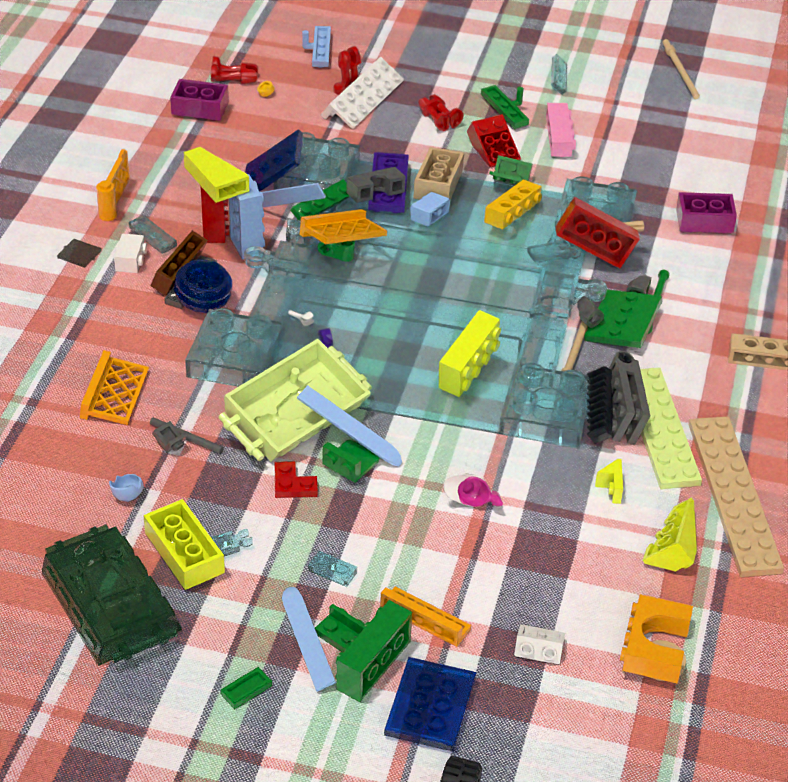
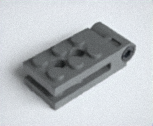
M618 351L609 366V369L612 370V440L620 442L623 435L626 434L627 443L635 445L651 415L639 361L635 360L626 351Z

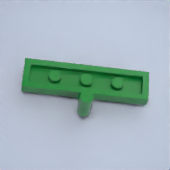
M496 85L481 89V95L500 115L503 114L504 119L514 129L529 125V118L517 107L521 106L523 102V87H517L516 100L511 101Z
M344 179L322 190L326 196L325 198L300 202L294 205L290 211L300 223L301 217L319 215L350 198L347 194V182Z

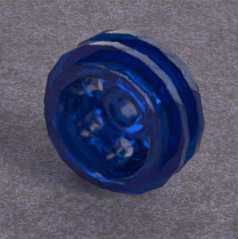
M205 259L192 260L182 266L176 273L174 293L177 299L192 311L200 313L214 312L225 306L231 298L232 278L226 269L217 262Z

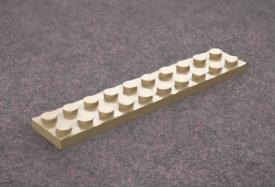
M729 416L689 419L688 425L739 576L783 574L784 567Z

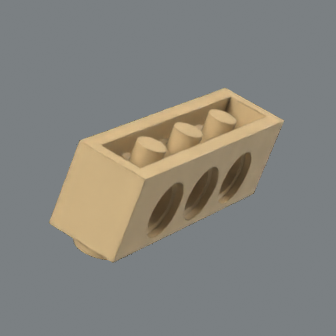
M732 333L729 344L728 363L788 370V340Z

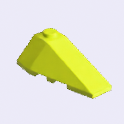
M692 497L673 507L664 521L666 526L655 535L657 538L654 545L653 543L649 544L646 548L642 560L645 564L677 571L681 568L686 569L694 563L697 545L695 509Z

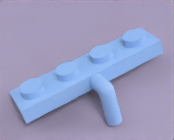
M315 26L314 43H309V31H302V47L304 49H313L312 67H329L331 26Z

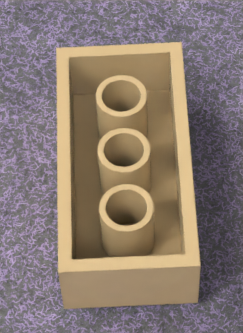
M430 147L415 178L413 198L420 200L423 196L434 192L451 199L463 172L464 152Z

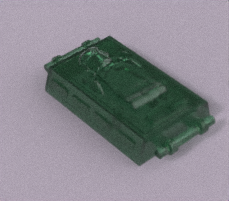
M107 524L98 528L94 526L89 528L88 532L65 541H56L54 545L45 548L46 554L42 566V575L97 666L111 660L113 663H116L123 659L124 661L132 659V656L158 644L162 646L168 643V640L177 637V632L182 630L175 616V611L165 596L162 597L161 590L153 578L148 576L147 569L138 555L135 556L134 549L126 537L121 535L116 526L110 529Z

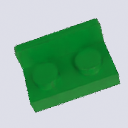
M332 604L329 606V615L315 627L318 637L339 651L344 652L349 647L352 638L357 637L362 632L365 624L363 621L348 614L343 608Z

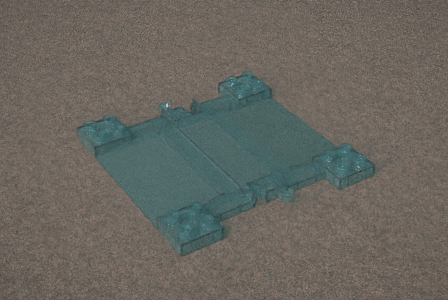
M308 132L292 134L273 174L274 190L319 183L321 189L324 190L342 179L347 182V177L372 172L373 162L360 160V145L349 144V141L344 138L324 140L315 138L313 134ZM408 168L404 213L374 212L373 210H368L369 200L356 203L351 197L321 213L328 214L363 209L366 211L367 219L387 230V236L355 240L354 259L352 261L344 262L322 255L317 249L320 242L313 236L302 237L299 235L301 220H297L295 216L293 219H287L286 241H280L276 252L265 250L259 246L247 248L244 252L245 264L250 268L262 267L268 273L250 316L234 314L226 308L209 309L185 359L187 378L239 387L314 340H321L318 330L330 328L333 347L337 351H341L345 355L344 358L360 375L363 374L367 378V382L372 386L370 396L357 409L580 449L588 413L587 406L590 405L587 402V399H589L587 393L590 392L587 389V386H589L587 380L590 378L577 370H566L563 372L557 369L573 306L584 295L590 301H602L606 297L607 285L598 279H580L587 251L557 236L555 226L574 197L621 222H632L637 190L630 189L621 182L605 185L593 183L590 178L583 176L574 179L567 178L563 193L541 190L542 199L540 203L536 204L502 230L484 223L485 208L515 185L460 176L450 199L449 212L427 227L411 220L410 208L413 203L419 201V199L413 198L414 182L419 170ZM292 310L304 315L310 311L314 315L311 319L315 322L304 326L298 318L289 315L288 312ZM481 310L500 319V346L496 352L491 354L488 364L482 366L479 376L473 378L469 389L464 391L460 397H457L438 388L439 361L475 314Z

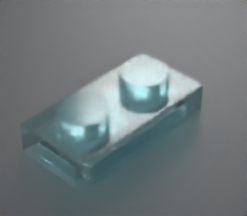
M318 551L308 564V571L347 587L357 574V566Z

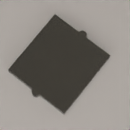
M73 239L67 246H64V249L57 255V258L85 268L92 260H95V257L101 252V248Z

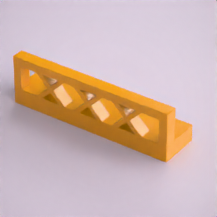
M396 586L392 590L385 587L381 592L380 607H383L390 600L412 612L413 625L456 647L471 630L470 624Z

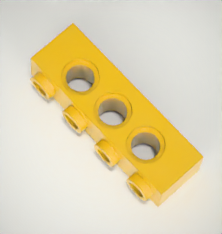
M523 179L486 206L484 223L503 230L536 204L540 203L542 199V186Z

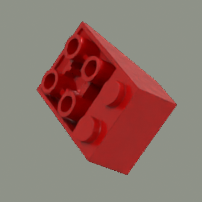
M503 114L471 122L467 134L472 146L489 167L496 166L498 155L521 160Z

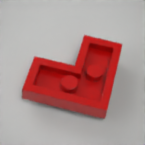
M295 461L274 462L275 498L318 497L317 476H296Z

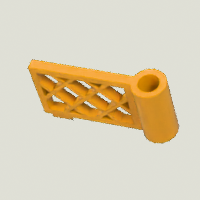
M121 149L119 157L107 179L96 185L99 218L103 221H112L117 217L116 205L130 180L128 151L125 149Z

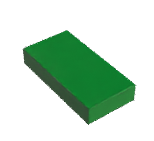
M256 667L222 688L220 694L235 710L272 687V680L259 667Z

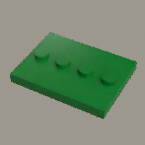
M607 289L598 307L604 313V319L596 327H588L585 333V341L641 348L663 302L662 296Z

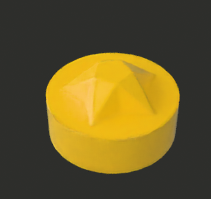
M264 81L257 88L258 93L262 97L271 95L275 90L271 81Z

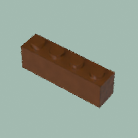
M192 230L156 271L150 286L167 296L202 254L208 240Z

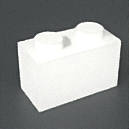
M121 235L114 255L115 271L138 273L139 267L143 266V255L147 254V243H144V235Z

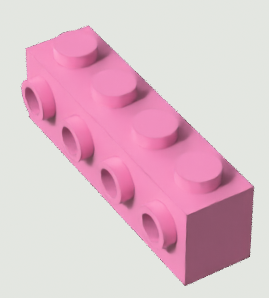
M547 103L546 122L551 156L572 157V150L576 148V140L574 139L573 120H571V110H568V103Z

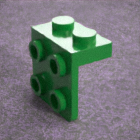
M498 155L494 172L490 171L489 175H492L494 180L506 182V179L510 180L509 183L516 185L523 179L529 181L533 164Z
M350 439L346 440L339 447L329 442L323 445L322 464L354 483L379 462L380 457Z

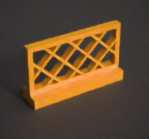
M359 209L301 217L299 235L302 237L313 236L324 244L387 236V230L367 219L366 211Z
M103 350L82 400L79 418L88 420L89 416L128 425L149 367L113 358L110 351ZM112 365L120 366L122 369L114 371ZM133 371L143 372L138 376L132 374ZM127 374L129 379L122 381L119 376ZM114 378L117 381V383L110 385L106 381ZM134 383L137 388L129 390L126 385ZM120 387L124 390V392L116 394L114 389ZM109 391L112 396L104 399L101 394ZM129 397L131 402L124 404L121 399ZM116 401L119 406L111 408L108 403ZM103 405L107 410L99 411L95 410V407ZM123 410L126 417L118 416L116 412Z

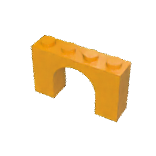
M640 594L638 603L633 602L631 616L634 617H630L627 630L631 631V633L626 632L623 645L627 646V648L622 647L620 661H624L622 671L678 684L684 651L657 645L649 641L644 635L650 632H665L687 637L693 606Z

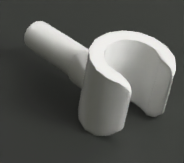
M292 310L288 312L289 315L298 318L304 326L315 322L311 319L314 315L310 311L304 315Z

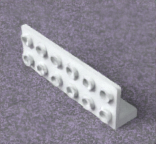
M380 57L337 96L321 113V116L326 119L330 115L333 117L337 114L351 129H354L404 79Z

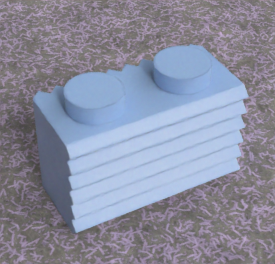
M430 192L412 204L410 208L411 220L427 227L449 212L450 199Z

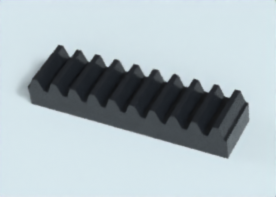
M602 366L587 373V376L590 378L587 380L589 383L587 389L590 391L587 393L589 396L587 402L590 404L587 406L590 411L587 413L589 416L587 422L590 424L587 426V429L590 431L587 435L595 444L612 437V370L607 366Z

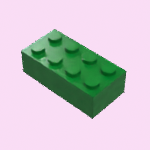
M390 600L383 607L378 608L375 617L370 622L365 623L362 632L357 637H353L349 647L337 656L335 662L337 664L335 676L337 679L336 690L358 702L362 701L411 642L412 612Z

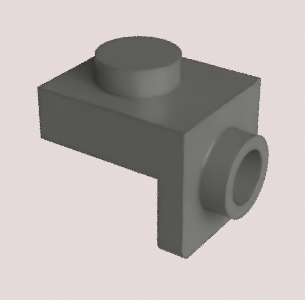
M171 421L155 429L152 433L166 453L182 448L187 437L186 433L180 435Z

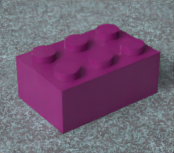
M179 79L170 97L171 114L221 121L229 103L228 85Z
M679 192L676 207L679 231L734 233L737 213L733 194Z

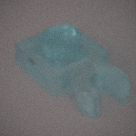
M248 529L240 530L236 535L229 531L211 537L224 556L240 552V546L249 547L253 545V538L249 537Z

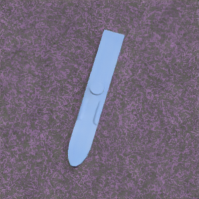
M319 183L262 192L264 196L262 208L323 199L326 196Z
M308 385L297 396L296 399L384 461L398 467L401 465V455L393 445Z
M289 587L282 594L283 605L315 689L318 692L335 684L336 681L303 597L295 587Z

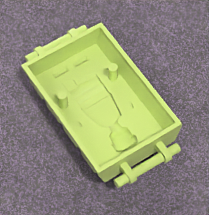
M316 339L224 396L225 412L221 413L218 418L224 424L223 427L227 431H231L246 447V452L250 456L253 455L258 461H261L265 455L272 462L279 456H283L297 447L301 442H305L316 435L321 429H325L332 424L296 399L307 385L346 413H350L358 408L370 396L372 386L367 382V378L363 374L360 375L344 358L345 355L341 351H337L333 346L327 348L319 339Z

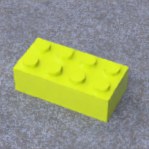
M481 310L475 314L439 361L438 388L457 397H460L464 391L469 389L473 378L479 376L482 366L488 364L491 354L496 352L500 346L499 335L501 328H499V318Z
M183 499L143 515L145 534L185 590L225 573L224 554Z

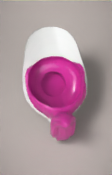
M465 473L463 475L451 476L444 482L446 495L463 505L477 507L488 502H492V505L495 506L503 505L500 494L497 491L490 490L487 482L480 476Z

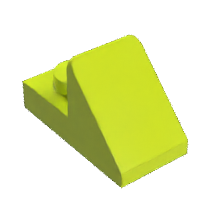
M616 459L599 470L596 475L595 487L608 488V494L612 495V503L621 504L623 493L622 459Z

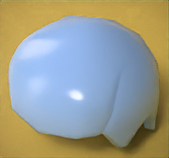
M136 474L117 475L114 483L109 481L113 496L120 501L128 502L134 500L141 494L144 488L142 479Z

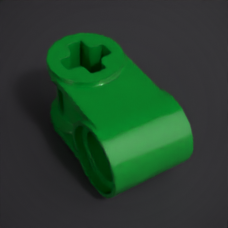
M355 240L324 244L320 241L317 249L324 256L349 262L354 259Z

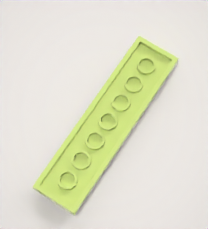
M661 368L640 369L651 415L641 435L660 489L701 486L702 478Z

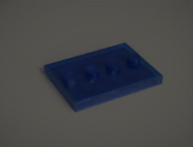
M299 129L246 164L245 173L249 174L253 181H256L259 192L300 165L303 133Z
M408 657L384 729V736L454 752L475 683L476 672Z

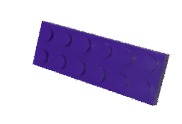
M374 152L372 172L396 167L406 176L405 192L389 196L383 191H373V199L368 202V210L404 213L409 154Z

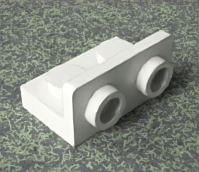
M521 624L517 634L514 655L560 664L566 633Z

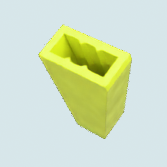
M202 147L183 152L185 169L216 203L249 192V175Z

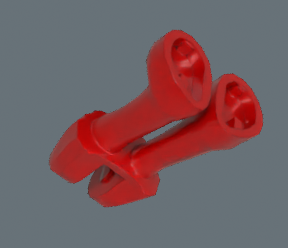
M356 46L348 48L347 51L339 52L338 66L341 69L342 80L333 86V91L337 95H340L359 77L357 65L361 64L362 60Z
M213 56L211 82L240 80L241 84H248L257 81L258 66L256 64L243 62L241 65L226 66L221 64L218 56Z
M435 94L431 95L429 99L424 97L418 101L422 114L425 117L430 115L434 120L435 126L441 131H447L449 125L451 128H455L463 120L464 113L462 110L454 108L449 111L445 106V101Z

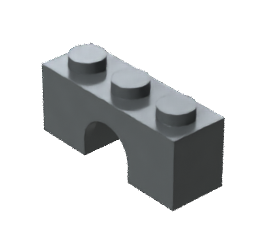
M396 167L347 177V194L356 203L372 200L373 191H383L389 196L405 192L406 176Z

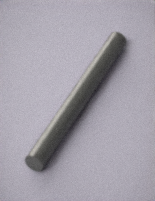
M154 417L150 420V425L157 428L166 424V422ZM175 426L180 435L186 433L187 437L185 440L218 454L223 452V446Z

